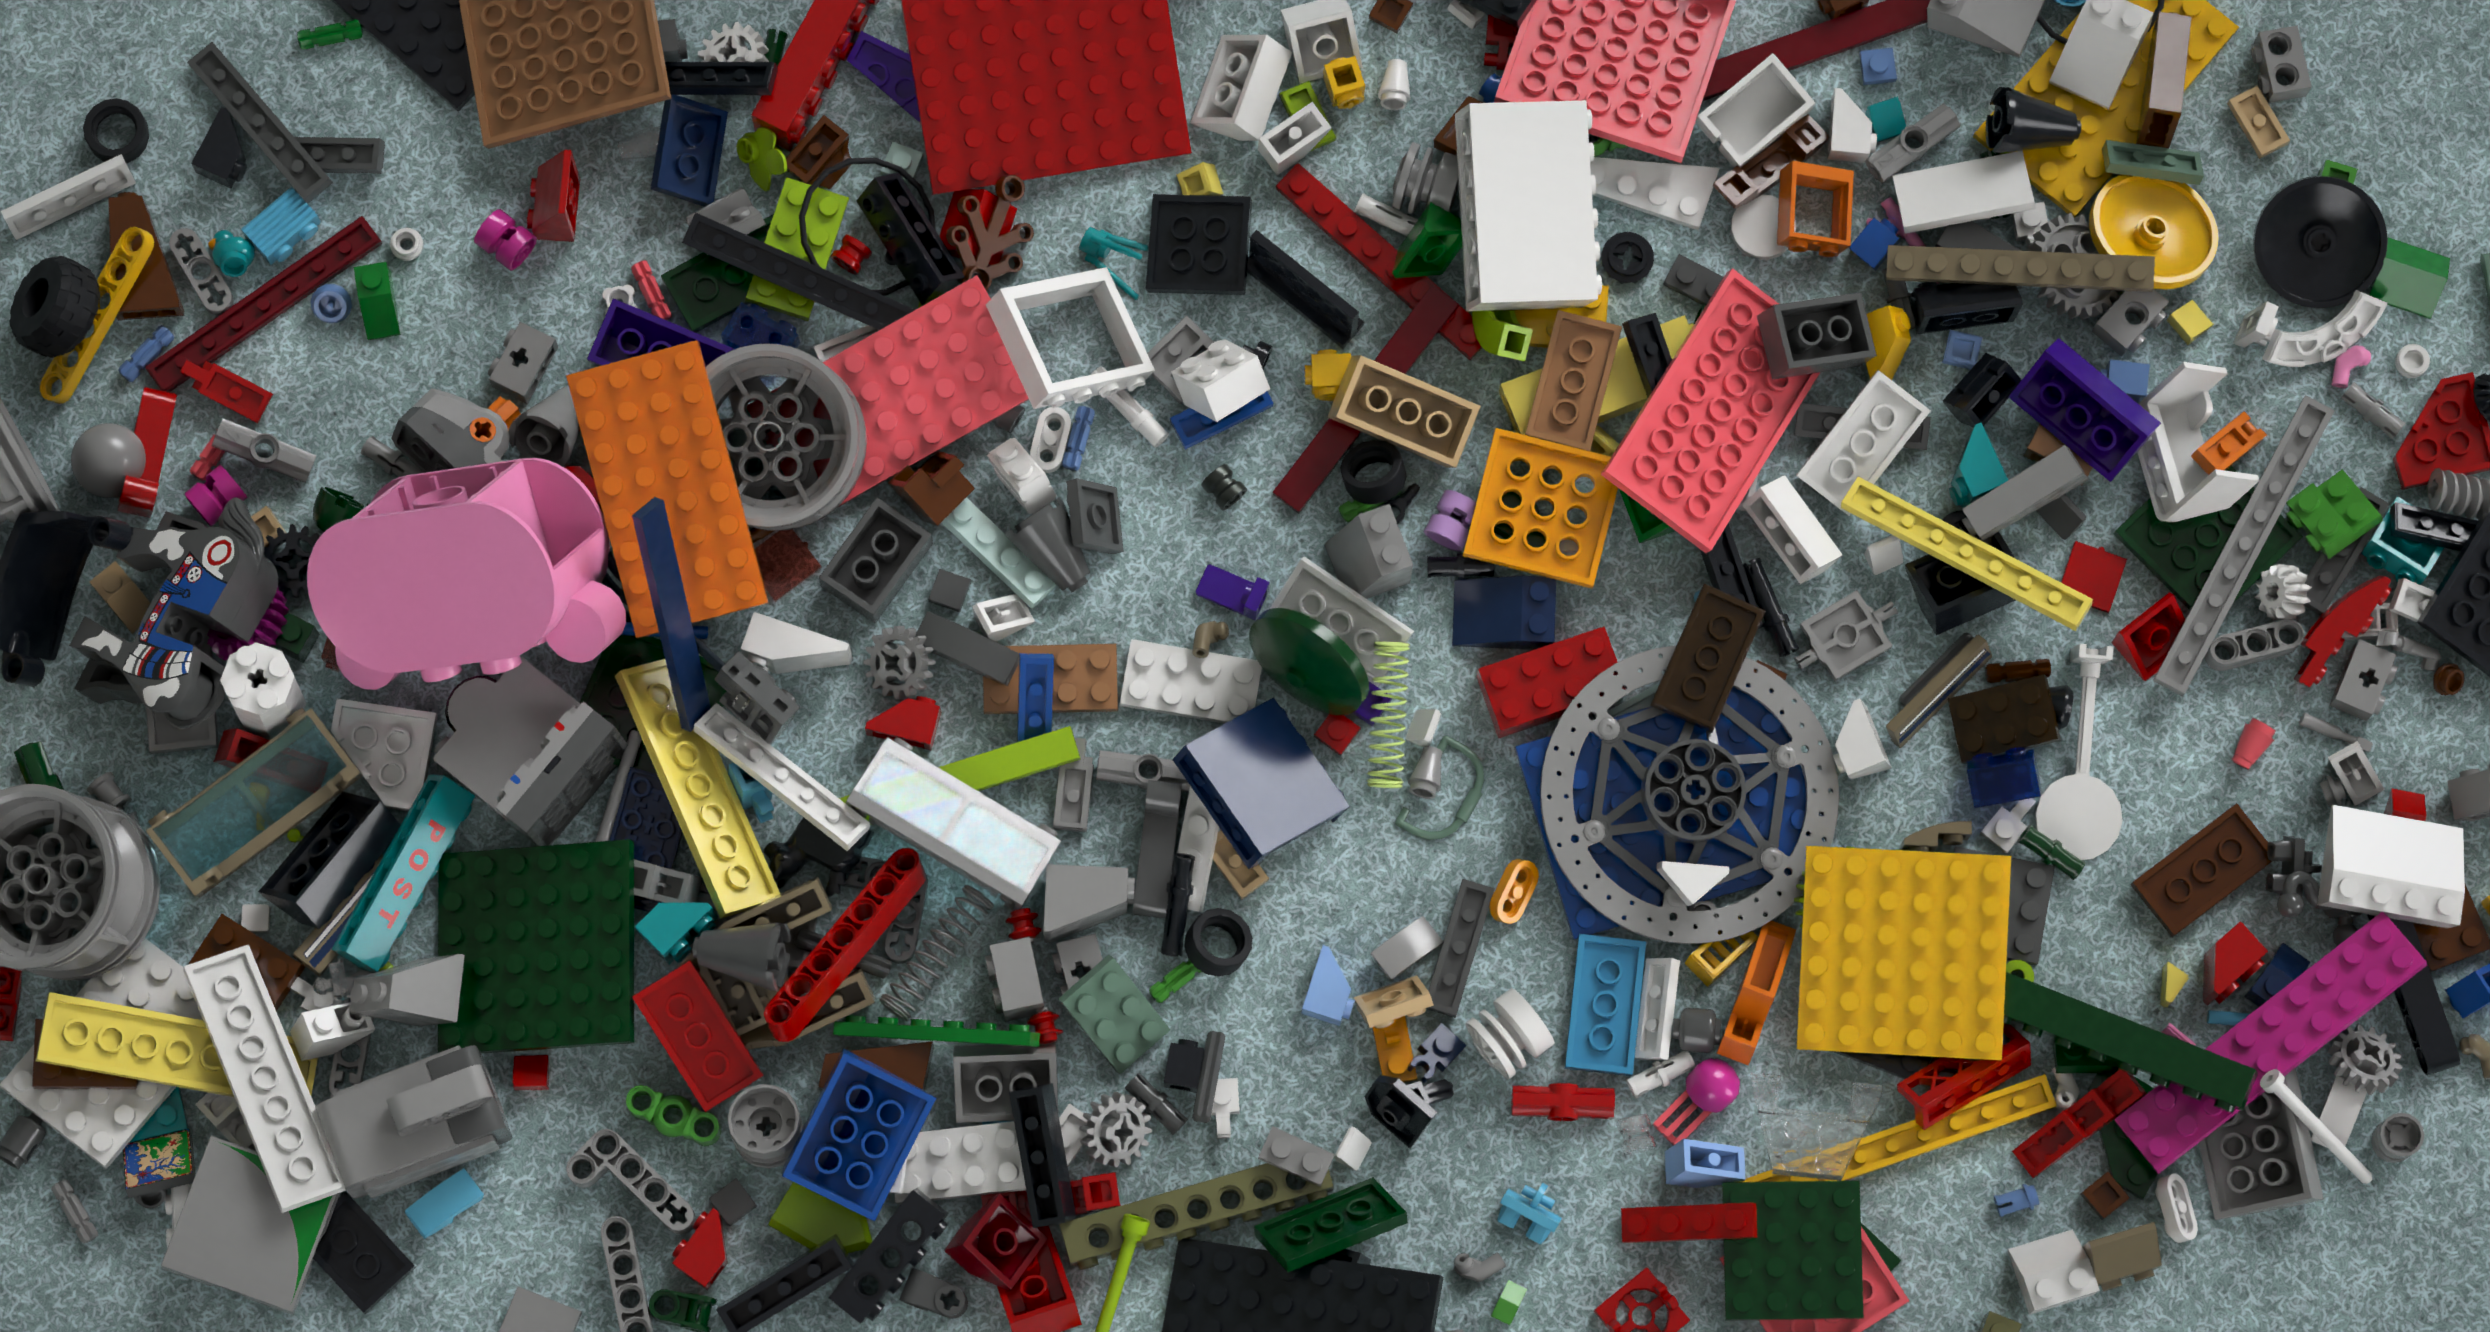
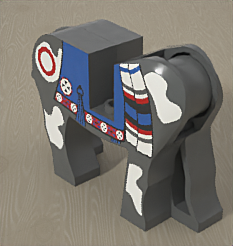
M234 497L227 502L218 519L220 527H207L203 523L167 511L156 530L133 527L130 543L124 550L118 551L116 557L140 572L156 568H171L172 572L163 582L150 603L133 642H128L84 616L69 645L89 658L74 688L75 690L99 704L112 700L144 704L154 712L164 713L166 718L179 728H189L199 724L216 712L225 696L224 687L220 681L225 667L202 652L200 648L210 629L248 642L273 600L278 587L277 570L274 564L264 556L265 547L262 532L252 519L247 505L241 499Z

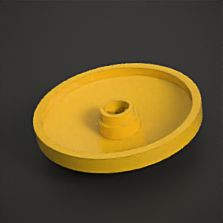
M2121 174L2105 184L2095 198L2089 214L2090 234L2099 254L2155 256L2154 289H2176L2191 284L2207 270L2217 252L2219 237L2215 218L2202 197L2185 183Z

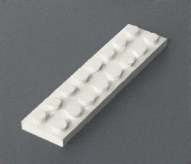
M249 944L184 966L183 972L281 1213L346 1191L314 1102Z

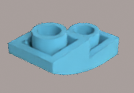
M463 1168L418 1199L405 1210V1214L421 1236L426 1239L451 1224L456 1215L480 1202L484 1194Z

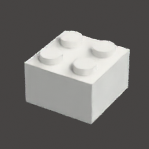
M1226 339L1212 343L1206 351L1196 357L1184 360L1180 367L1171 371L1184 405L1215 422H1218L1270 390L1258 356Z

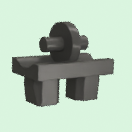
M2283 836V840L2268 842V860L2282 861L2281 874L2268 873L2266 877V891L2277 893L2281 896L2283 894V884L2291 873L2303 871L2312 876V873L2322 872V865L2312 864L2313 851H2305V839L2295 838V836ZM2299 884L2296 893L2302 898L2303 887Z

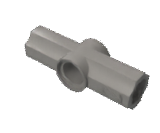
M1943 103L1914 125L1905 127L1899 136L1865 160L1869 172L1876 180L1883 184L1892 175L1897 174L1910 163L1920 160L1925 152L1960 128L1961 124L1957 119V115L1950 107ZM1908 138L1916 139L1921 147L1912 149L1906 145L1905 140Z
M222 418L212 443L213 447L251 461L258 468H268L304 483L308 479L317 456L281 442L271 434H261ZM262 443L268 444L273 449V455L269 458H261L255 452V447Z
M1099 751L1096 780L1136 785L1142 789L1147 788L1148 780L1180 783L1181 791L1189 792L1190 784L1171 759L1158 758L1153 754L1141 756ZM1143 765H1151L1156 769L1157 775L1152 779L1143 778L1139 773V768Z

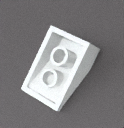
M2086 0L2049 83L2109 110L2150 28L2153 12L2127 0Z
M757 612L753 613L740 648L741 653L755 666L759 665L767 672L775 674L850 665L853 659L849 643Z

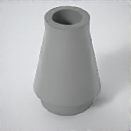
M1431 746L1423 748L1419 761L1408 781L1410 785L1409 791L1413 795L1432 799L1441 790V758L1443 752L1440 749Z

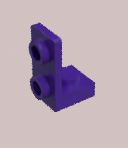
M1209 564L1196 589V595L1256 621L1268 595L1270 582L1257 577L1255 583Z

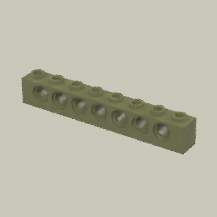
M1266 1163L1061 1223L1059 1227L1071 1267L1078 1265L1079 1270H1084L1099 1265L1098 1259L1111 1256L1112 1260H1117L1124 1236L1121 1235L1122 1229L1120 1228L1124 1214L1136 1215L1150 1221L1147 1235L1142 1236L1141 1241H1137L1135 1247L1144 1246L1145 1251L1164 1246L1163 1240L1176 1236L1178 1241L1184 1238L1191 1239L1197 1236L1196 1230L1209 1227L1210 1231L1214 1232L1229 1227L1230 1220L1242 1217L1243 1222H1249L1263 1217L1262 1211L1275 1208L1276 1213L1295 1208V1202L1308 1198L1309 1203L1324 1198L1328 1196L1327 1192L1333 1191L1334 1187L1329 1169L1321 1187L1305 1180V1186L1302 1189L1292 1190L1286 1184V1178L1291 1174ZM1266 1183L1272 1188L1273 1194L1268 1199H1258L1253 1193L1254 1187L1257 1184ZM1226 1193H1234L1239 1197L1240 1204L1234 1209H1226L1220 1202L1221 1197ZM1194 1202H1200L1206 1206L1207 1214L1200 1219L1192 1218L1188 1214V1207ZM1160 1212L1172 1214L1175 1220L1173 1225L1165 1229L1158 1227L1155 1223L1157 1214ZM1093 1232H1105L1109 1237L1108 1243L1101 1248L1092 1246L1089 1242V1237Z

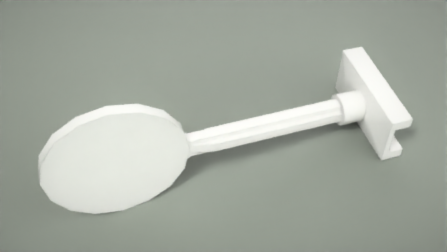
M2078 644L2071 648L2070 662L2081 664L2080 677H2082L2075 774L2064 776L2051 783L2039 797L2035 811L2037 830L2053 841L2059 840L2064 849L2080 860L2094 859L2108 851L2117 840L2123 822L2121 804L2114 791L2100 779L2091 777L2089 774L2096 682L2100 678L2101 665L2113 660L2114 646H2106L2098 650L2086 648L2087 644Z

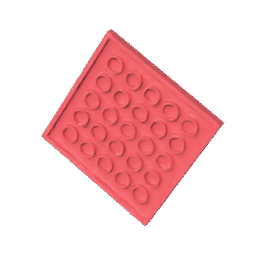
M1537 0L1519 27L1495 95L1494 103L1587 100V109H1590L1592 112V128L1588 129V134L1682 164L1736 0Z

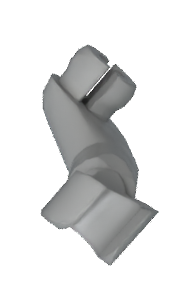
M2380 631L2378 633L2377 647L2392 646L2395 651L2423 657L2421 669L2436 672L2439 668L2441 655L2438 650L2411 638L2399 635L2397 632Z

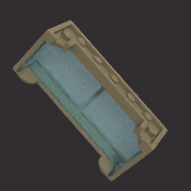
M300 708L286 719L289 725L285 730L176 811L168 814L163 810L148 821L151 827L146 830L147 834L194 896L202 897L363 777L362 773L312 708L307 711Z

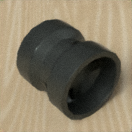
M1223 464L1215 469L1201 483V486L1207 493H1215L1216 504L1222 511L1231 507L1247 492V488L1241 481L1232 479L1233 471L1227 464Z

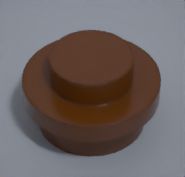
M2451 662L2444 663L2434 674V689L2441 695H2454L2463 687L2465 676L2458 665Z

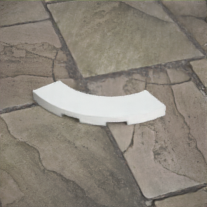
M2355 290L2346 307L2335 318L2321 327L2305 332H2286L2275 329L2262 359L2287 367H2305V365L2319 362L2325 363L2335 359L2371 331L2388 303Z

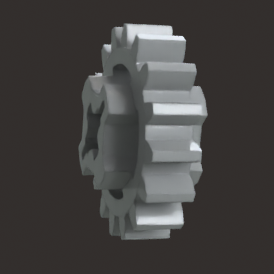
M894 626L893 629L884 628L882 629V635H874L872 637L875 646H868L865 649L871 654L870 659L863 660V664L871 666V670L865 675L866 677H874L876 679L872 685L874 689L883 687V696L893 695L894 699L905 698V695L907 697L916 696L917 690L927 687L923 679L933 678V674L928 671V666L935 664V660L928 659V654L933 651V648L923 646L927 637L925 635L915 637V628H907L906 630L904 626ZM901 640L905 642V644H894L893 641ZM899 679L900 681L904 680L906 683L901 685L893 681Z
M2358 1024L2354 1030L2350 1026L2343 1030L2342 1033L2333 1039L2332 1045L2328 1049V1053L2332 1055L2328 1061L2329 1065L2337 1066L2333 1074L2335 1076L2343 1075L2345 1078L2343 1085L2354 1084L2355 1092L2359 1093L2362 1087L2366 1088L2369 1095H2372L2376 1089L2380 1093H2384L2388 1086L2392 1087L2402 1070V1066L2398 1064L2402 1056L2401 1054L2393 1053L2397 1045L2395 1043L2387 1044L2385 1041L2387 1034L2376 1035L2375 1027L2372 1026L2368 1032L2364 1031L2361 1024Z
M1113 1092L1112 1097L1103 1094L1101 1095L1102 1103L1098 1104L1092 1101L1090 1105L1093 1112L1091 1114H1083V1117L1088 1122L1087 1125H1082L1079 1130L1087 1134L1086 1137L1080 1140L1081 1144L1089 1147L1086 1151L1087 1155L1096 1158L1095 1161L1103 1165L1108 1164L1118 1167L1120 1162L1129 1165L1131 1164V1155L1141 1156V1152L1138 1149L1140 1145H1149V1142L1144 1139V1135L1152 1133V1129L1145 1126V1123L1151 1119V1116L1143 1112L1146 1106L1136 1101V1098L1131 1095L1125 1094L1124 1096V1094L1119 1092Z

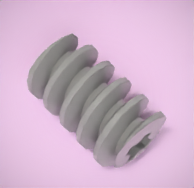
M2440 468L2433 470L2427 486L2428 503L2431 510H2438L2441 506L2443 513H2450L2453 510L2456 516H2461L2465 513L2467 518L2472 519L2476 516L2478 520H2480L2483 513L2490 512V481L2478 479L2475 476H2466L2462 473L2455 474L2450 470L2443 471Z

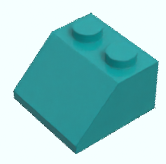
M1982 423L1974 426L1950 483L1952 487L1949 488V493L1952 501L1956 506L1961 505L1962 509L2008 481Z

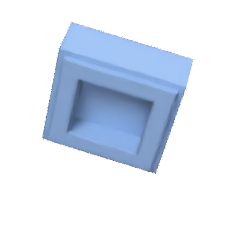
M1950 330L1942 363L1971 370L1977 363L1982 337Z

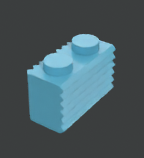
M290 187L241 230L245 238L272 265L276 260L282 262L287 259L293 252L292 247L301 239L306 241L313 237L318 231L317 226L321 222L315 211Z

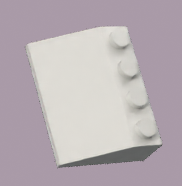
M2331 805L2317 905L2375 916L2384 912L2392 919L2442 928L2460 926L2465 894L2463 828Z

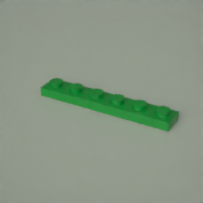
M852 1015L846 1016L845 1022L835 1021L833 1035L1034 1047H1039L1040 1033L1029 1032L1030 1025L1009 1024V1031L996 1030V1023L976 1022V1029L964 1028V1022L943 1021V1027H931V1020L911 1019L910 1025H898L899 1018L878 1017V1024L866 1023V1016Z

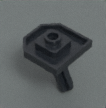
M1380 1075L1364 1097L1371 1115L1408 1148H1411L1437 1114V1111L1430 1105L1450 1099L1454 1093L1452 1083L1446 1079L1424 1086L1421 1081L1406 1085L1399 1078Z

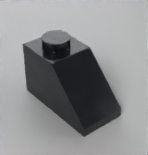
M221 107L191 164L197 174L231 189L235 181L240 182L244 177L247 164H245L246 158L233 120L228 110Z

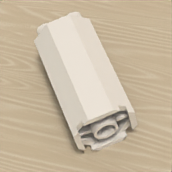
M259 643L243 646L237 652L229 655L220 681L246 732L268 740L273 739L289 725L286 719L300 708L304 709L306 706V701L288 661L282 651Z

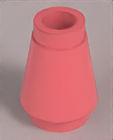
M2252 718L2249 724L2245 723L2232 761L2249 770L2273 743L2274 739L2272 737L2276 731L2265 723Z

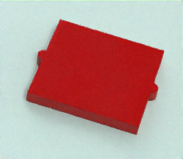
M2075 541L2061 583L2092 598V608L2109 613L2127 559L2106 552L2104 547L2097 549Z

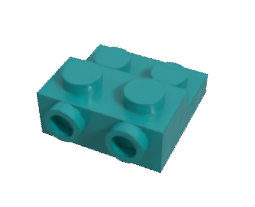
M2398 496L2391 504L2392 506L2395 502L2406 505H2411L2410 503L2406 502ZM2389 507L2383 517V521L2373 532L2361 554L2367 557V562L2371 567L2375 569L2384 568L2394 574L2397 582L2399 579L2405 578L2421 585L2444 548L2391 536Z

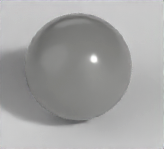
M103 423L86 430L75 442L71 454V467L77 482L89 493L102 498L120 497L125 476L140 478L146 464L145 449L138 436L129 428L115 423Z

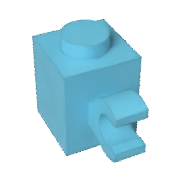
M735 763L729 764L728 775L743 809L753 807L760 823L773 819L771 811H774V807L770 801L772 799V792Z

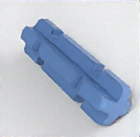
M163 325L159 326L152 333L154 336L151 339L148 337L130 356L131 360H126L119 367V373L127 381L133 382L141 374L139 372L141 368L145 370V367L162 352L161 348L163 346L167 347L174 340L173 334Z
M1079 406L1077 408L1076 422L1072 425L1066 446L1068 452L1064 453L1062 466L1068 470L1078 471L1082 461V456L1080 455L1084 454L1091 430L1089 425H1092L1095 416L1094 410L1089 407Z

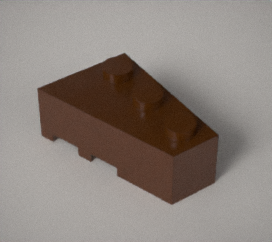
M933 1041L850 1051L925 1091L934 1050ZM841 1052L825 1054L818 1085L820 1093Z

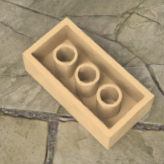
M1356 355L1351 356L1327 418L1386 441L1444 467L1456 468L1481 406L1369 358Z

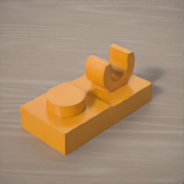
M1405 1016L1394 1019V1023L1384 1028L1372 1027L1381 1075L1399 1078L1404 1083L1416 1081L1418 1079L1416 1068L1414 1067L1410 1072L1407 1070L1408 1065L1413 1059V1053Z

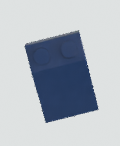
M1525 575L1455 580L1452 646L1535 650L1553 644L1555 641L1556 580L1543 576Z

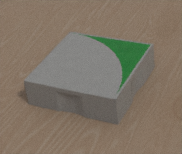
M210 1136L161 1266L163 1270L209 1286H217L234 1291L248 1300L294 1315L311 1272L312 1259L318 1243L327 1230L340 1193L281 1213L257 1152Z

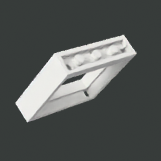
M1107 267L1002 288L986 304L1033 409L1052 406L1055 409L1065 402L1074 400L1075 403H1082L1096 395H1101V397L1105 398L1123 389L1132 392L1136 387L1145 385V380L1155 371ZM1092 295L1125 368L1052 383L1019 310Z

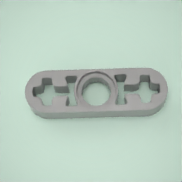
M188 228L176 230L171 235L169 241L174 256L207 311L214 315L222 314L232 307L234 303L230 289L198 235ZM182 238H186L187 241L194 240L190 243V246L196 256L190 259L185 249H177L181 246L179 240ZM199 264H206L211 268L210 275L204 280H197L193 277V269ZM212 284L219 295L226 294L222 298L224 303L220 306L215 302L209 304L213 297L207 287Z

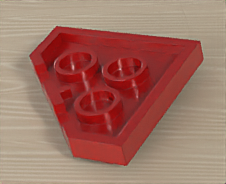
M2473 372L2444 378L2437 384L2393 458L2402 490L2427 485L2430 475L2435 468H2440L2443 471L2450 470L2455 474L2462 473L2466 476L2490 470V429L2487 420L2481 415L2475 403L2473 394L2475 377Z

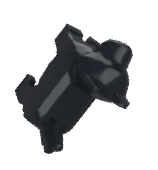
M803 817L788 841L785 843L772 841L763 849V852L770 859L769 869L773 872V878L776 883L778 882L777 887L779 889L796 875L808 861L812 860L829 869L830 876L825 889L829 898L834 894L841 893V885L845 886L846 874L853 870L860 862L862 851L869 845L874 832L868 830L846 851Z

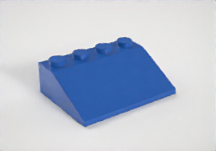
M842 1049L782 1169V1176L875 1221L936 1097L878 1065Z

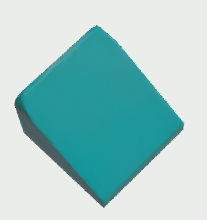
M1898 96L1867 107L1865 114L1872 122V133L1877 134V143L1899 136L1905 129L1906 123Z

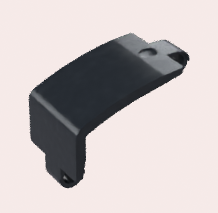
M67 511L26 512L17 518L0 559V651H3L1 665L3 679L10 683L35 687L41 683L45 674V666L41 659L53 661L57 657L72 600L93 545L121 552L130 543L133 527L120 520L103 516H84Z

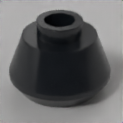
M2068 685L2049 687L2059 730L2068 725L2072 711L2073 691Z

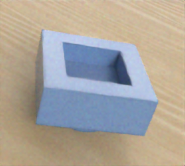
M1893 47L1860 51L1859 58L1863 85L1896 82L1897 75Z

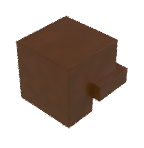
M940 451L932 454L915 472L907 465L888 482L922 521L937 526L975 489L959 471L964 464L957 456Z

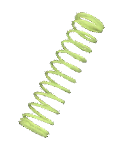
M1376 641L1373 647L1383 650L1374 651L1375 655L1404 661L1374 664L1373 667L1402 673L1403 675L1374 677L1372 680L1403 688L1372 691L1373 695L1402 701L1372 704L1371 708L1396 712L1402 715L1371 718L1370 721L1401 728L1371 731L1369 734L1401 742L1371 744L1368 746L1371 749L1393 752L1400 755L1369 758V762L1395 766L1399 769L1369 771L1367 774L1370 776L1388 779H1368L1367 785L1378 788H1402V779L1385 774L1400 772L1404 769L1403 766L1381 760L1399 759L1404 756V753L1384 747L1402 745L1405 743V740L1384 733L1401 732L1406 727L1399 723L1384 720L1404 718L1407 715L1404 711L1387 708L1386 706L1403 705L1407 700L1403 697L1384 693L1407 690L1408 687L1406 685L1387 680L1404 678L1409 674L1404 670L1384 666L1407 664L1409 662L1407 658L1387 653L1409 650L1410 644Z

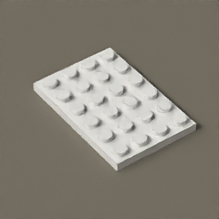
M146 938L143 939L138 948L125 961L112 970L91 978L75 996L203 1020L183 972L184 967ZM34 1045L0 1083V1087L105 1169L110 1166L176 1088L175 1086L138 1080L136 1089H34L32 1087Z

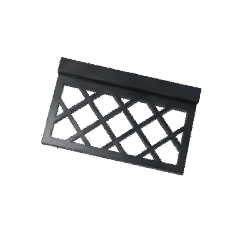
M1258 230L1250 236L1247 272L1344 349L1364 325V321L1359 318V311Z

